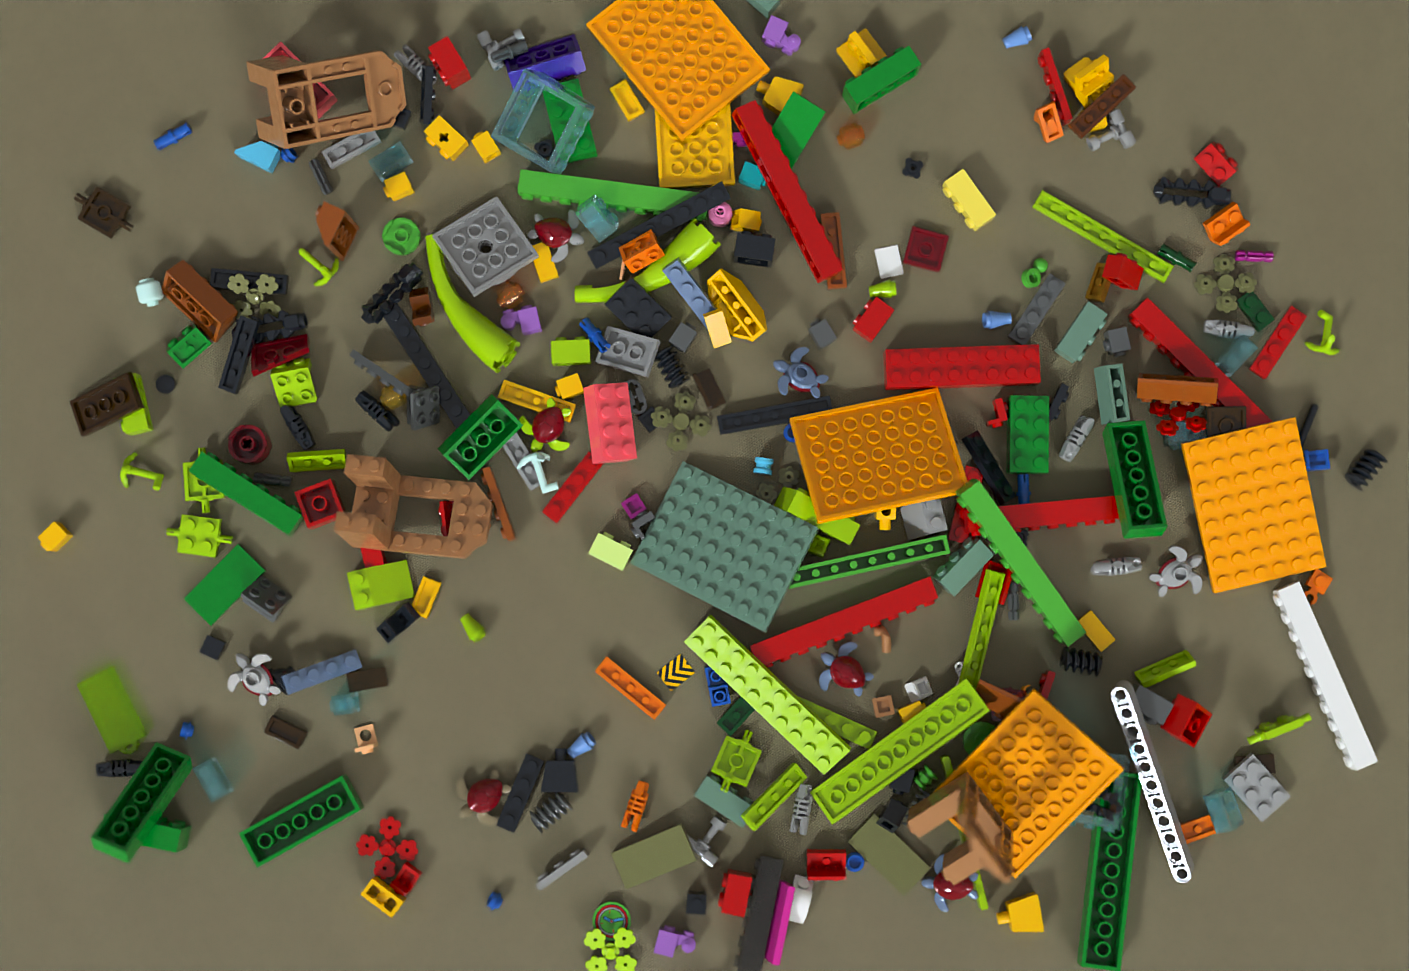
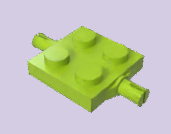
M198 448V456L201 452L206 454V448ZM195 461L183 463L185 501H199L202 503V513H210L209 501L226 498L225 495L189 472Z
M182 514L179 529L168 527L166 530L171 531L166 532V535L177 536L178 553L217 557L218 547L221 542L229 544L233 542L231 540L233 536L222 535V519Z
M1309 713L1299 717L1288 716L1287 714L1276 718L1277 721L1273 723L1268 721L1258 725L1259 728L1254 730L1255 734L1247 737V741L1252 745L1264 739H1272L1304 726V723L1311 721L1312 718Z
M745 730L742 740L726 735L711 769V772L724 779L720 788L721 791L727 785L724 790L727 793L731 782L747 787L762 752L749 743L753 732L750 731L747 737L749 730Z

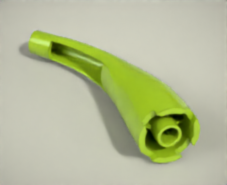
M694 218L663 250L665 256L649 264L634 279L647 292L656 290L671 283L662 271L666 265L679 258L686 269L691 271L710 257L721 246V243L719 241L714 243V236L701 223L696 226L695 224L698 221ZM625 282L601 288H593V285H575V302H606Z
M433 234L427 235L426 248L430 273L445 313L473 353L485 365L499 373L501 371L499 368L502 365L507 367L518 353L514 349L516 346H520V342L459 296L448 275L442 250L433 239Z

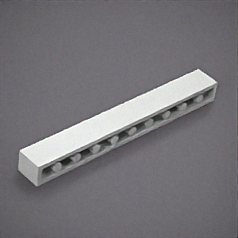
M1292 582L1273 590L1274 603L1280 607L1282 612L1280 614L1284 624H1287L1290 630L1288 632L1289 637L1298 648L1296 653L1305 664V674L1312 680V690L1321 701L1319 703L1320 708L1329 719L1327 721L1328 726L1336 735V745L1343 751L1345 765L1352 770H1359L1378 762L1300 582Z

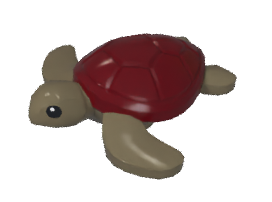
M497 770L492 771L490 779H483L474 783L470 790L467 789L463 778L458 780L456 786L457 794L461 799L467 800L468 803L460 809V818H467L475 811L477 812L478 820L483 824L495 825L498 822L496 818L487 812L498 805L502 793H508L512 788L506 784L502 785V782L498 780L499 773Z

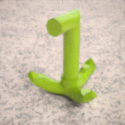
M299 249V254L324 276L313 283L314 286L326 284L338 271V258H335L332 268L329 269L306 249Z
M1320 309L1317 315L1325 320L1322 342L1320 345L1307 341L1304 344L1315 352L1335 355L1340 352V349H1331L1332 343L1335 341L1334 334H1331L1333 316Z
M136 452L125 458L120 471V478L124 487H130L127 474H133L153 479L154 484L152 488L157 491L160 490L164 474L130 465L134 458L138 456Z

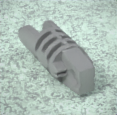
M405 44L402 49L409 58L399 50L394 53V56L421 81L422 64H427Z
M1206 320L1203 325L1204 333L1217 337L1232 339L1248 338L1253 336L1255 332L1252 326L1226 320Z
M1083 415L1078 418L1072 428L1073 430L1069 433L1070 435H1068L1067 440H1065L1059 453L1060 458L1067 462L1072 461L1094 425L1093 418Z
M1138 557L1111 558L1093 563L1090 572L1097 576L1122 575L1140 571L1142 564Z
M800 784L799 791L795 797L790 832L795 833L800 822L799 833L801 835L807 834L813 799L810 793L812 785Z

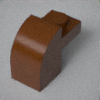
M429 287L412 289L409 292V300L413 311V325L427 326L435 322Z

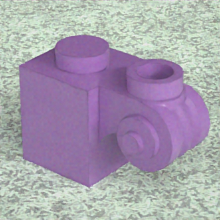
M771 15L762 35V42L770 48H781L784 54L791 56L793 52L798 51L800 48V37L796 34L787 37L785 34L789 22Z
M526 305L521 307L522 310L514 312V309L503 311L501 325L505 330L511 331L515 328L516 324H520L524 336L543 332L536 306Z
M664 925V927L659 928L654 953L673 958L675 947L678 945H682L684 952L690 953L696 946L695 933L688 930H683V933L675 931L676 928L673 926Z

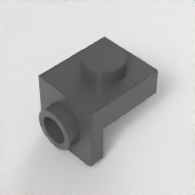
M646 510L636 516L637 520L632 523L633 528H631L635 537H640L642 540L645 537L640 528L655 518L651 511L647 513Z

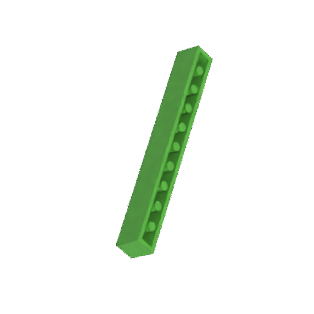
M522 169L520 170L517 191L519 196H522V199L525 200L539 198L540 201L551 203L554 200L559 201L563 205L578 203L580 207L593 205L601 210L616 208L618 212L632 210L636 214L645 215L647 212L653 213L654 216L699 193ZM708 211L698 215L695 219L698 222L706 220Z
M972 478L955 491L958 496L957 502L962 508L966 507L969 511L967 514L969 519L974 524H978L980 527L978 529L979 533L983 538H988L991 542L989 547L995 554L998 553L1002 558L1000 559L1001 564L1006 569L1009 568L1013 573L1010 575L1016 584L1020 583L1023 588L1021 592L1027 599L1032 600L1034 603L1032 605L1033 609L1038 614H1042L1044 617L1042 621L1048 629L1052 628L1055 633L1053 634L1055 640L1059 644L1063 643L1069 647L1082 637L1086 631L981 482Z
M936 536L800 566L788 589L950 554L947 536Z

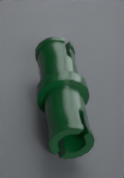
M1164 243L1157 253L1172 261L1171 264H1177L1190 273L1197 263L1182 255L1183 252H1177Z

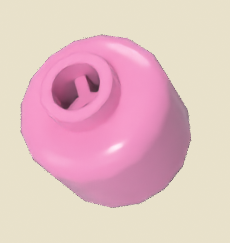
M723 202L708 210V220L713 226L721 228L731 222L733 213L728 203Z

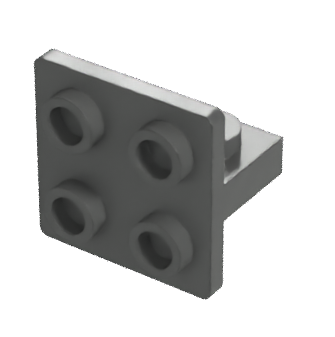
M408 386L414 390V392H411L410 397L406 395L407 424H411V430L415 431L439 423V386L429 388Z
M263 575L256 579L240 595L245 604L272 623L278 619L283 607L292 599V595Z

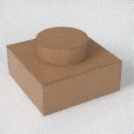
M891 695L871 698L875 718L895 714Z

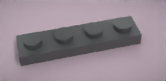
M1049 273L1008 335V338L1019 345H1026L1066 283Z
M354 349L349 354L350 357L355 359L353 362L361 369L364 367L368 368L366 372L374 378L377 376L381 377L379 381L387 387L390 384L393 385L392 390L399 395L406 394L410 397L411 392H414L410 387Z

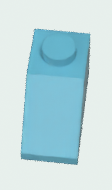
M259 141L238 148L234 153L239 158L273 173L282 152L278 149L279 146Z

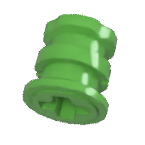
M926 764L924 765L925 769L919 770L918 775L913 777V780L922 790L926 788V785L932 784L931 781L933 779H938Z

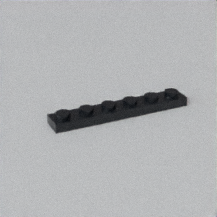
M830 396L719 415L717 420L720 435L790 423L791 417L832 409Z

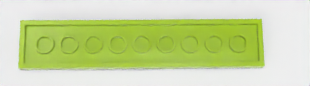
M711 614L685 639L684 643L821 773L825 775L851 750V747Z
M966 678L810 793L828 820L834 825L990 712V709Z

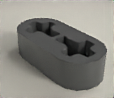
M629 379L626 381L628 382V388L631 383L634 386H638L635 389L637 395L633 396L632 392L629 391L631 411L636 415H642L647 410V403L641 385L637 380ZM638 398L640 404H644L641 407V411L633 408L636 405L634 400Z

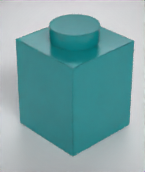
M745 161L738 183L760 191L761 186L765 187L766 182L758 166Z

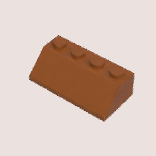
M324 201L323 205H320L316 211V221L325 246L339 260L344 261L360 227L346 211Z
M184 260L166 271L162 285L163 294L216 343L235 322L238 313L235 306L226 301L218 290H215L204 277H201L195 271L192 265Z
M1139 373L1137 398H1141L1142 402H1153V399L1161 400V403L1171 404L1172 401H1180V404L1192 405V402H1199L1201 406H1212V403L1216 404L1218 378Z
M981 679L976 688L977 693L988 708L995 712L994 716L1002 720L1023 700Z

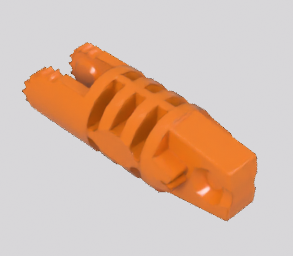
M639 780L636 789L632 790L621 827H628L631 816L635 815L631 830L637 832L649 796L647 793L649 783Z

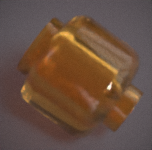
M855 122L840 127L839 135L836 136L839 145L844 146L846 150L862 146L864 139H866L862 125L858 126Z
M508 281L497 290L498 298L496 300L502 308L506 306L508 309H514L524 301L523 295L525 292L517 282Z

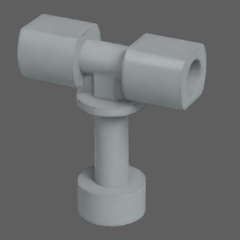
M520 28L512 31L513 36L498 43L496 40H491L487 30L477 35L482 48L486 49L489 55L488 60L494 71L504 67L503 61L493 63L490 56L491 53L505 48L507 44L512 45L522 40L526 42Z
M1119 109L1109 113L1107 116L1112 125L1110 126V131L1098 137L1093 134L1086 138L1087 145L1092 152L1099 149L1101 143L1111 138L1119 139L1124 149L1136 143L1131 130H1126L1123 124L1125 119Z
M716 816L710 821L712 827L703 839L698 838L696 841L687 834L694 852L701 856V860L711 867L719 857L710 851L711 846L709 843L718 830L723 831L727 825Z

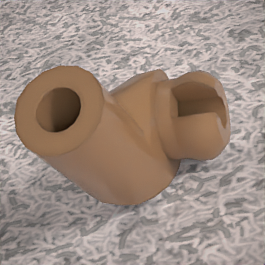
M883 625L875 626L874 635L876 637L881 636L882 652L890 653L891 636Z

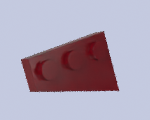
M308 334L254 344L251 351V372L253 377L309 353L310 340Z

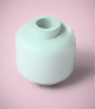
M154 278L138 281L139 284L135 289L139 302L147 304L148 307L159 305L158 301L164 297L160 282L154 280Z

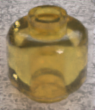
M390 384L389 387L385 386L382 388L380 400L384 406L394 410L407 404L406 394L401 396L393 391L394 386Z

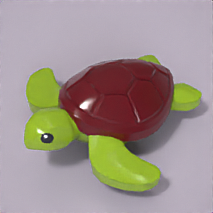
M549 398L547 400V408L535 416L533 424L525 416L520 417L519 421L523 424L521 427L523 432L535 437L531 443L532 453L540 451L544 443H547L551 449L556 451L566 450L570 446L569 442L560 441L557 438L560 437L564 430V417L570 415L571 409L564 408L561 410L559 407H555V401Z

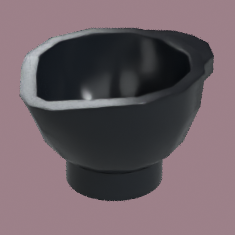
M291 666L274 670L270 668L269 671L274 682L282 689L285 695H288L281 676L295 672V670Z

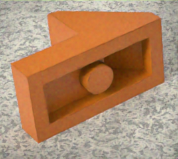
M1054 101L1036 109L1033 119L1039 124L1043 140L1046 143L1064 135Z

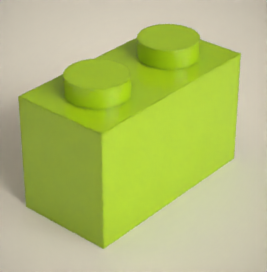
M583 336L574 337L575 340H567L566 337L555 338V341H551L552 365H591L590 340Z

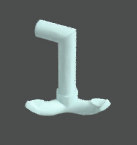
M534 452L524 456L519 462L517 469L520 470L522 466L531 461L534 465L542 493L559 489L558 482L547 484L541 462H544L545 459L550 461V456L544 452Z

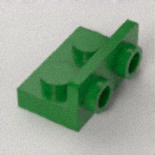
M196 324L186 326L181 331L182 335L177 339L174 337L167 343V353L182 368H185L212 344L198 329Z

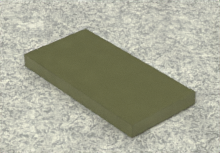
M873 813L847 842L905 896L927 873L930 867L895 833H891L876 824L879 817Z
M682 823L611 853L626 889L697 860Z

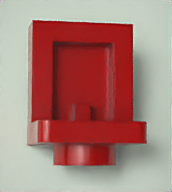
M1002 398L995 399L992 403L997 419L986 422L987 426L992 425V428L1004 426L1003 422L1008 420L1006 413L1009 412L1006 401L1003 402Z
M407 861L389 886L395 893L406 896L413 890L423 872Z

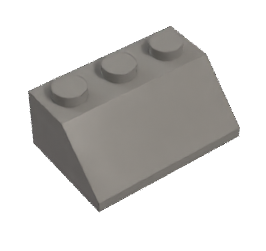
M940 498L899 507L908 540L948 530Z

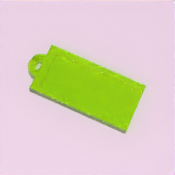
M109 667L76 684L110 754L118 750L124 754H132L137 751L140 744L139 739L147 736L114 667ZM129 744L133 745L132 747L127 749V746Z

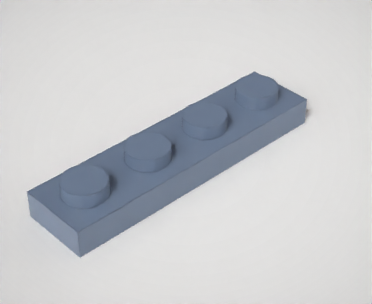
M677 258L666 265L662 271L707 328L703 314L717 308L680 259Z
M355 649L281 676L287 694L290 695L362 668Z

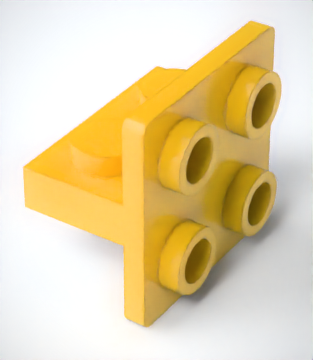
M866 28L858 34L856 31L849 34L848 41L836 49L837 54L855 78L862 75L861 72L869 66L871 68L875 67L880 59L887 56Z

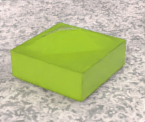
M816 534L807 552L823 558L831 540Z

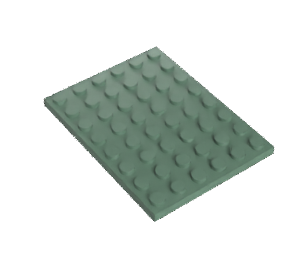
M683 461L655 514V518L644 535L645 538L641 541L630 563L766 633L819 528Z

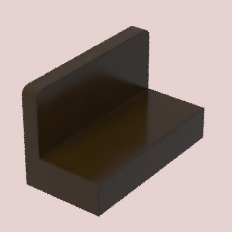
M710 368L698 374H692V378L708 411L726 403Z

